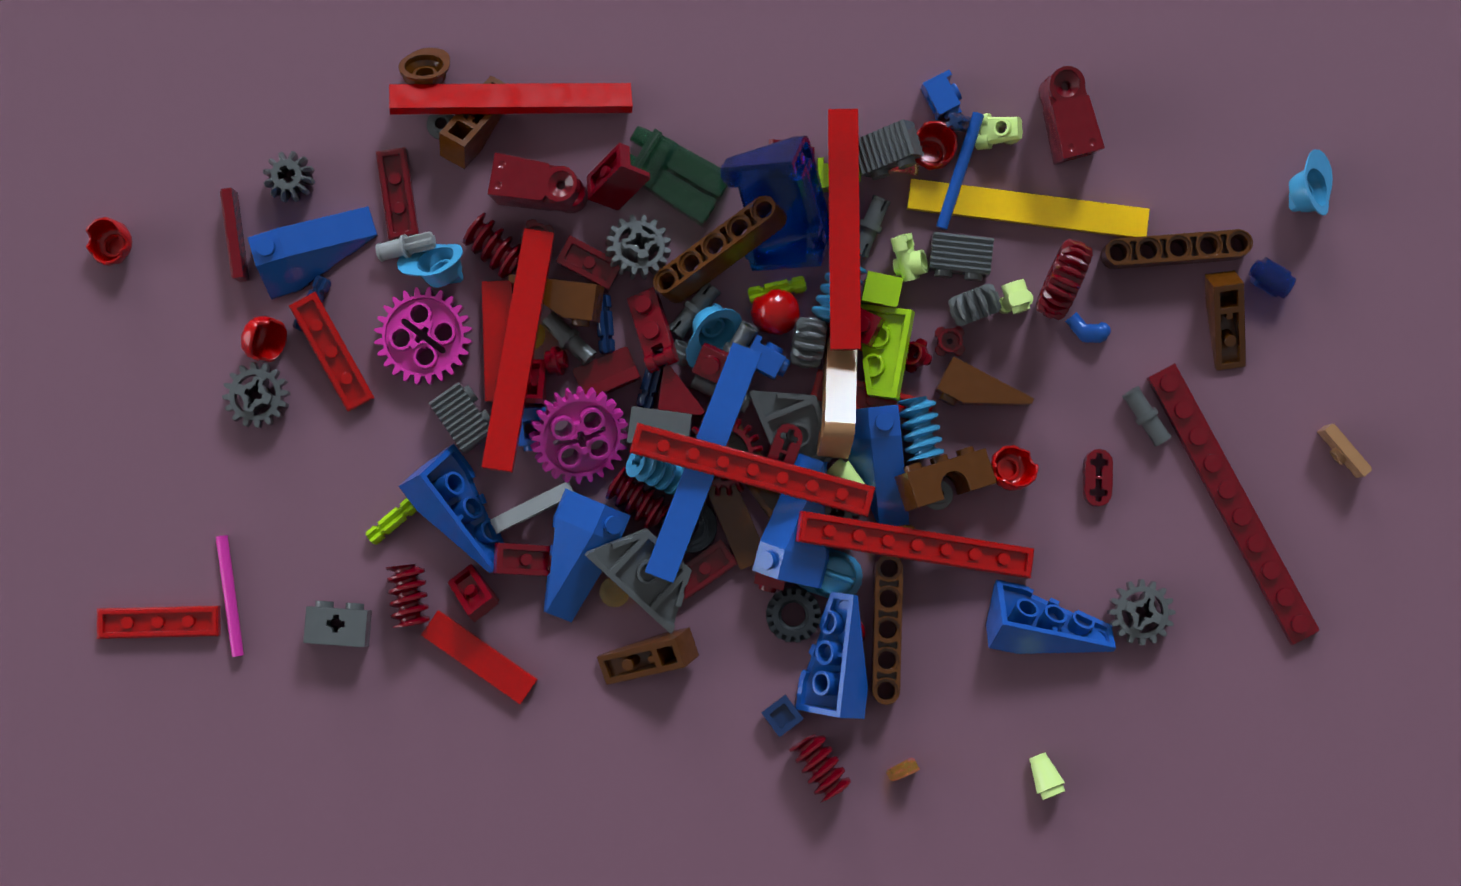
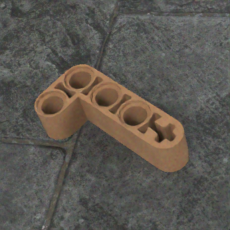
M826 337L824 347L822 422L818 435L817 456L848 459L854 440L856 423L857 350L830 351V337Z

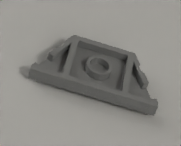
M755 390L749 392L770 445L778 427L787 423L794 424L801 430L803 435L798 454H804L827 463L832 460V457L817 456L822 409L816 395ZM789 429L787 433H781L780 437L784 439L783 450H787L790 442H796L797 437L793 435V429ZM780 452L778 461L782 462L785 454Z
M647 528L589 550L584 554L670 634L674 631L676 615L679 607L682 605L683 592L689 582L692 570L682 562L674 583L646 573L647 564L657 541V537Z

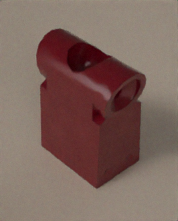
M1063 66L1057 69L1040 84L1038 91L1043 105V116L1054 165L1093 155L1105 148L1090 96L1087 95L1083 73L1073 66Z
M495 152L488 195L498 205L546 211L557 210L565 213H576L586 206L588 201L587 189L569 167L549 165V163Z

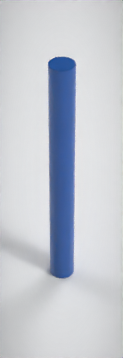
M972 113L936 224L937 228L948 229L984 115L981 113Z

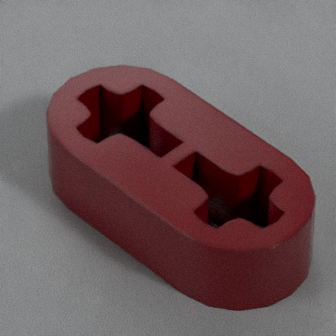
M789 423L778 427L766 457L778 460L781 452L785 454L782 462L794 465L803 440L801 430L794 424ZM789 429H793V435L797 437L796 442H790L787 450H783L784 439L780 437L781 433H787Z
M1095 449L1087 453L1084 458L1083 497L1091 506H1103L1112 497L1113 460L1110 453L1106 450ZM1097 454L1100 455L1101 460H1106V466L1100 468V476H1096V466L1090 463L1092 459H1096ZM1096 480H1100V490H1105V496L1100 497L1099 502L1096 501L1095 496L1090 495V490L1096 487Z

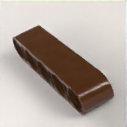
M769 196L756 198L661 268L653 278L654 288L670 302L680 303L780 231L787 221L786 212Z
M1241 229L1117 238L1111 240L1103 247L1100 258L1102 263L1109 269L1233 261L1242 258L1251 251L1253 239L1247 231ZM1231 238H1237L1242 242L1241 252H1236L1231 248ZM1201 240H1207L1212 244L1213 251L1211 254L1202 252L1200 249ZM1172 242L1182 246V256L1178 257L1171 253L1170 244ZM1144 244L1151 247L1153 251L1151 259L1142 257L1139 251L1141 245ZM1111 247L1121 249L1123 252V259L1121 261H1115L1110 257L1109 250Z
M881 556L875 562L873 583L871 693L876 701L884 705L892 704L899 698L901 682L903 564L899 558ZM888 559L892 560L897 567L896 573L892 577H885L880 570L882 562ZM885 590H891L896 596L894 605L888 608L882 606L879 599L881 593ZM889 620L894 624L895 632L891 637L883 638L879 633V626L882 622ZM884 651H889L894 656V663L889 668H882L878 664V657ZM883 682H890L894 689L892 696L887 699L880 698L877 693L878 686Z

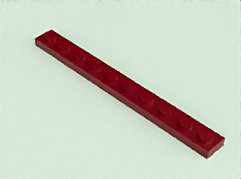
M1174 363L1148 377L1147 380L1290 644L1294 645L1320 631L1176 364Z

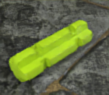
M797 276L791 278L790 281L784 279L766 283L764 287L759 285L748 288L749 301L753 304L756 297L768 293L771 289L785 290L795 294L805 292L807 290L804 276Z
M408 498L404 499L400 503L399 508L395 507L377 522V526H372L366 531L367 538L372 544H379L385 539L384 535L392 533L407 520L406 517L408 515L412 516L417 510Z

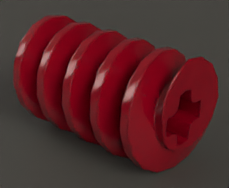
M482 213L469 226L462 243L465 246L473 244L471 251L474 254L482 252L480 259L483 262L491 260L489 267L492 270L500 268L498 275L501 278H505L517 271L521 244L511 248L510 244L513 237L509 236L504 240L501 239L504 229L500 228L494 232L492 228L495 221L491 220L485 224L483 221L486 213Z
M624 466L609 485L605 498L610 500L618 496L615 503L618 508L627 503L625 513L629 515L636 510L634 519L636 522L646 518L644 528L649 529L654 525L656 526L665 516L671 502L663 506L665 496L662 494L654 499L655 488L651 487L644 491L645 481L635 484V477L624 475L626 471V466Z
M416 564L386 567V570L395 572V575L387 578V582L396 584V587L388 590V594L398 598L389 603L390 607L399 609V611L390 615L391 619L400 621L399 624L392 628L422 625L430 621L429 616L421 615V612L428 609L429 605L419 602V600L428 596L427 592L418 590L419 587L426 584V580L417 578L418 575L425 572V568L418 567Z
M813 734L792 746L789 751H800V755L795 761L796 763L806 761L807 764L801 771L802 773H813L807 782L809 784L819 783L814 794L824 793L826 796L821 801L824 802L845 790L851 783L849 777L840 779L845 769L843 767L834 768L839 761L837 756L827 757L833 750L832 747H821L826 740L825 735L815 736L816 734Z

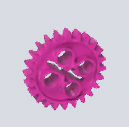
M415 287L414 296H410L404 290V300L400 301L396 297H392L395 306L391 308L384 305L383 307L388 313L387 317H377L383 323V327L374 328V331L381 334L382 338L375 340L374 344L384 347L377 355L379 357H388L383 364L386 368L395 365L392 372L394 376L404 372L403 381L408 382L412 376H414L416 385L421 384L423 377L426 378L429 385L433 384V376H437L441 382H444V372L447 371L454 376L455 372L452 366L456 364L463 367L464 364L459 359L460 356H470V353L463 349L464 345L473 344L472 340L465 338V335L473 332V329L463 325L470 318L468 315L459 316L464 307L462 305L452 307L455 298L452 296L444 301V292L442 290L436 296H433V291L430 287L426 289L425 295H422L418 287ZM419 308H426L428 310L427 319L421 323L415 322V311ZM402 320H408L422 332H426L429 329L427 335L444 347L445 353H440L424 340L420 341V337L404 326ZM443 326H450L452 328L451 338L446 341H440L437 336L438 330ZM400 332H408L410 336L409 343L406 346L398 347L395 342L396 336ZM424 350H432L434 353V359L428 365H422L419 361V356Z
M578 386L576 394H572L569 388H566L565 397L563 398L558 393H554L556 402L552 404L545 400L544 403L547 410L536 411L541 420L531 421L533 428L538 430L529 433L531 440L537 441L530 445L533 452H538L534 456L538 463L543 462L542 468L545 472L552 469L551 474L554 479H557L562 474V478L566 483L570 481L572 476H574L577 484L581 483L582 476H586L589 482H592L593 473L596 472L603 478L604 473L602 469L607 467L613 470L614 467L610 461L612 459L621 461L622 458L617 451L627 449L624 442L621 441V439L628 437V433L622 430L628 426L626 420L621 418L624 414L620 408H615L617 403L613 398L607 401L605 392L602 391L596 397V391L593 387H590L587 394L584 393L581 386ZM591 412L597 413L593 421L584 422L587 414ZM568 421L564 429L555 430L558 422ZM582 431L581 438L576 439L578 437L577 433ZM595 441H603V444L599 449H591V445ZM574 449V453L570 457H561L565 450Z

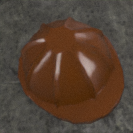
M423 48L403 58L399 63L398 69L407 84H442L450 67V57L442 49Z

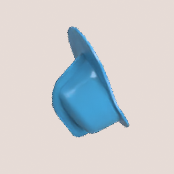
M1312 150L1307 157L1305 169L1294 175L1289 181V209L1292 212L1301 211L1308 213L1316 211L1323 216L1328 213L1333 175L1330 162L1321 150Z
M436 244L434 249L414 253L410 258L399 257L397 267L403 274L421 276L427 284L434 288L461 283L464 277L460 261L463 249L458 244Z
M714 303L712 306L700 310L695 315L692 322L693 335L686 348V360L690 367H694L705 342L723 350L725 343L731 341L742 322L738 312L733 309H723L719 304Z
M829 548V561L822 588L798 585L808 592L829 598L831 592L854 595L862 585L863 573L861 565L854 557Z

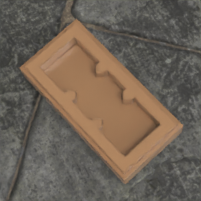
M1335 424L1324 425L1317 431L1332 449L1329 452L1333 459L1340 465L1345 464L1356 478L1365 477L1372 471V467Z

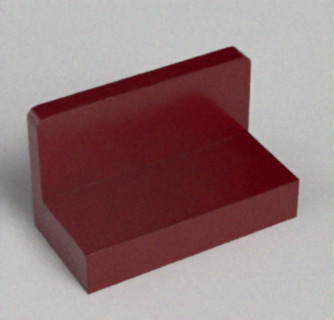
M619 142L587 175L588 200L614 210H620L650 180L649 172L631 165L629 146Z
M628 347L620 348L613 353L591 361L586 366L581 365L573 369L576 381L582 387L584 393L587 394L590 387H593L596 391V397L602 391L608 394L641 380Z

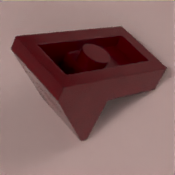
M472 564L448 581L460 604L474 623L499 604L497 595Z

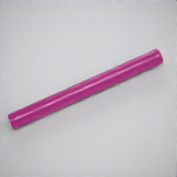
M228 535L217 536L216 544L232 657L242 656L244 651Z

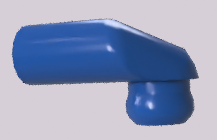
M1077 312L1065 321L1082 342L1101 343L1106 341L1111 333V328L1107 323L1086 324Z

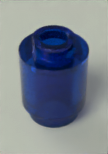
M1267 257L1262 261L1257 259L1248 273L1251 276V284L1275 298L1277 296L1283 299L1287 297L1296 282V278L1291 275V271Z

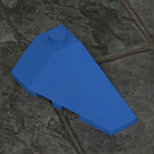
M367 206L276 228L247 237L256 268L271 299H276L301 291L317 275L325 274L332 269V266L346 256L353 254L378 236L370 208Z
M888 405L856 409L855 434L848 460L864 483L875 487L870 506L877 523L893 526L910 525L909 512L905 511L895 480V476L905 473L903 469L904 457L899 406Z
M453 443L417 469L398 487L421 515L486 571L491 573L494 570L495 543H504L500 533L496 534L490 522V518L483 505L487 501L484 494L479 495L473 481V478L476 476L471 465Z
M798 454L794 465L827 474V462L804 454ZM781 494L761 537L752 570L777 580L822 588L829 561V548L795 542L799 512L806 511L825 514V505Z
M565 488L553 516L552 527L555 530L553 545H550L549 555L552 558L550 574L547 575L544 612L569 622L573 621L602 573V570L584 554L589 550L622 538L630 515Z
M996 579L986 622L989 648L1015 654L1114 652L1116 649L1113 629L1110 624L1080 610L1074 613L1059 606L1060 601L1050 598L1049 601L1033 594L1034 589L1025 585Z
M831 592L819 624L821 632L817 643L812 644L809 650V654L812 656L807 670H802L799 677L796 709L837 718L865 719L868 684L858 595Z

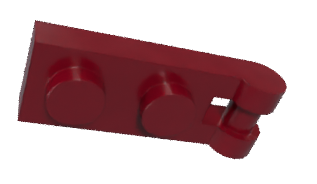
M652 287L627 298L648 371L653 373L660 370V366L664 364L672 365L679 362L659 292ZM663 348V352L656 355L655 351Z

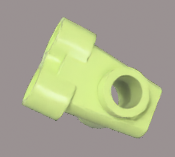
M990 113L983 114L984 118L975 147L977 150L992 149L993 144L1017 143L1022 139L1023 135L1022 119L1020 117H992Z
M912 232L890 239L893 252L896 255V259H893V268L896 276H901L904 278L903 282L919 278L921 274L928 273L927 256L924 250L914 251L915 244Z
M1024 279L1001 286L1004 297L999 300L1002 307L999 311L1000 313L1008 314L1012 311L1013 314H1018L1031 309L1030 305L1033 302V295L1028 291Z

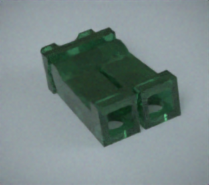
M637 126L630 141L641 147L642 150L637 157L630 154V161L632 166L650 173V180L643 188L703 227L717 205V201L720 200L733 179V173L680 146L673 140L663 136V133L657 129H654L652 132Z

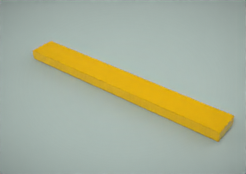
M911 178L907 210L940 214L950 183ZM962 185L952 216L1127 238L1147 236L1150 209Z

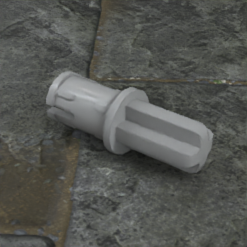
M430 231L412 236L403 234L400 235L399 239L377 243L375 247L376 255L381 262L401 256L410 258L414 253L434 249L436 247V238Z

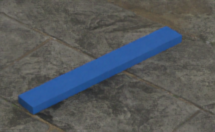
M734 342L732 343L697 434V439L727 446L762 353ZM684 468L647 564L646 573L674 583L714 480V475Z

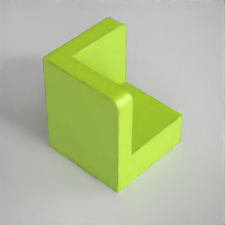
M868 271L861 296V304L873 305L874 303L896 308L904 278Z

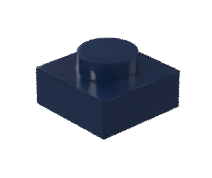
M786 694L761 712L779 737L804 719Z

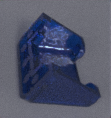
M805 135L793 136L728 157L721 166V179L729 188L738 187L743 207L760 196H769L787 214L786 224L780 231L745 255V259L750 262L752 271L821 266L829 248V211L809 138Z

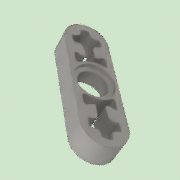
M565 482L491 519L490 522L496 534L504 532L558 505L565 488L573 491L570 483Z

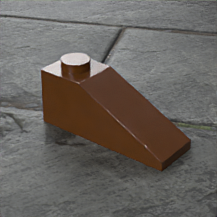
M490 75L483 84L506 83ZM456 114L439 133L440 156L466 169L483 149L503 114Z
M1235 270L1205 274V301L1215 369L1218 371L1246 367L1244 282Z
M509 274L508 280L513 284L515 282L516 275ZM547 279L543 304L560 316L572 320L571 325L590 327V322L600 323L604 287L590 283Z
M956 357L950 360L935 389V392L940 394L938 399L951 406H955L956 403L960 405L1030 406L1034 401V398Z
M688 627L675 630L671 634L669 632L662 633L597 656L606 685L684 668L696 659L699 653L691 629Z

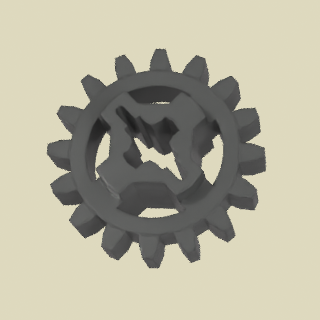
M633 214L630 215L629 222L622 218L619 219L618 227H611L609 232L611 236H607L605 245L609 246L606 249V256L613 257L610 266L619 265L620 275L626 271L630 272V279H634L636 274H640L642 279L645 280L649 271L655 276L659 271V267L663 268L666 266V258H669L671 249L667 248L670 245L671 239L668 237L663 238L666 228L657 229L656 224L658 220L656 219L651 223L646 222V215H642L640 221H636ZM628 233V238L622 239V241L619 242L620 238L624 234ZM658 252L654 259L648 261L649 256Z
M251 362L250 370L240 365L241 373L239 375L232 372L229 374L233 379L232 384L224 383L223 385L230 389L229 394L222 395V399L230 401L225 410L228 412L235 411L232 419L239 421L243 418V426L249 427L252 421H254L256 428L262 427V421H265L268 425H273V416L283 417L279 411L280 407L289 406L288 403L283 401V397L289 396L290 392L282 389L288 383L287 380H278L280 371L274 369L269 373L270 365L265 363L259 369L256 362ZM254 376L251 382L241 385L244 380ZM269 380L275 388V396L271 394L268 388ZM252 391L261 393V399L251 397ZM237 395H240L244 402V411L238 403ZM268 405L272 406L267 412L257 415L260 409Z
M1138 579L1136 587L1132 581L1126 582L1127 590L1117 588L1116 591L1119 598H1110L1109 600L1115 605V609L1107 610V614L1115 615V619L1110 622V626L1120 627L1116 633L1119 637L1128 634L1126 641L1128 643H1133L1135 638H1137L1139 645H1145L1146 638L1151 643H1157L1156 635L1159 634L1166 637L1167 633L1163 628L1174 625L1172 621L1168 620L1169 615L1176 614L1175 610L1168 609V605L1173 602V598L1163 597L1167 591L1165 588L1155 590L1157 583L1155 581H1151L1147 587L1144 579ZM1142 592L1137 600H1126L1130 595ZM1155 599L1160 605L1161 613H1158L1155 608ZM1144 606V611L1148 612L1146 617L1139 618V614L1135 610L1137 607ZM1122 611L1126 612L1128 616V626L1123 620ZM1150 623L1156 624L1150 631L1140 633L1145 625Z

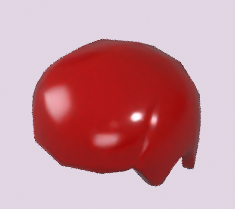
M928 121L924 123L917 131L924 156L915 159L918 165L928 170L942 169L951 162L956 153L957 135L952 128H948L942 121Z
M103 217L95 219L86 228V233L89 235V242L86 248L97 262L111 266L120 264L126 259L132 249L133 241L129 230L123 223Z
M771 289L768 293L755 298L751 309L753 324L761 332L781 335L789 332L795 327L800 317L798 300L788 291Z
M269 316L254 317L245 325L241 333V348L247 357L256 361L272 362L283 352L287 343L288 331L284 323Z
M1014 445L1003 446L991 458V466L997 481L996 484L1007 491L1022 490L1036 480L1039 465L1032 461L1030 452L1025 449H1020Z

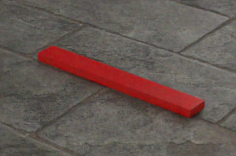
M631 83L389 84L390 115L632 113L633 109Z
M828 109L830 351L861 350L858 109Z
M524 228L481 467L483 469L513 473L555 240V233Z
M637 423L629 451L632 454L868 517L875 487L641 423Z
M806 511L799 512L795 542L1026 579H1031L1034 548Z

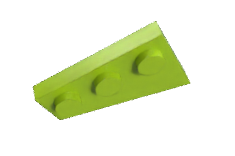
M861 304L862 309L885 320L872 347L861 343L867 395L899 401L915 312L911 309Z

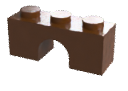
M973 446L956 451L957 457L948 459L947 454L929 459L931 463L929 466L922 467L921 462L903 467L905 473L895 476V480L905 511L944 500L941 489V482L944 476L954 483L958 495L997 483L986 448L974 451Z

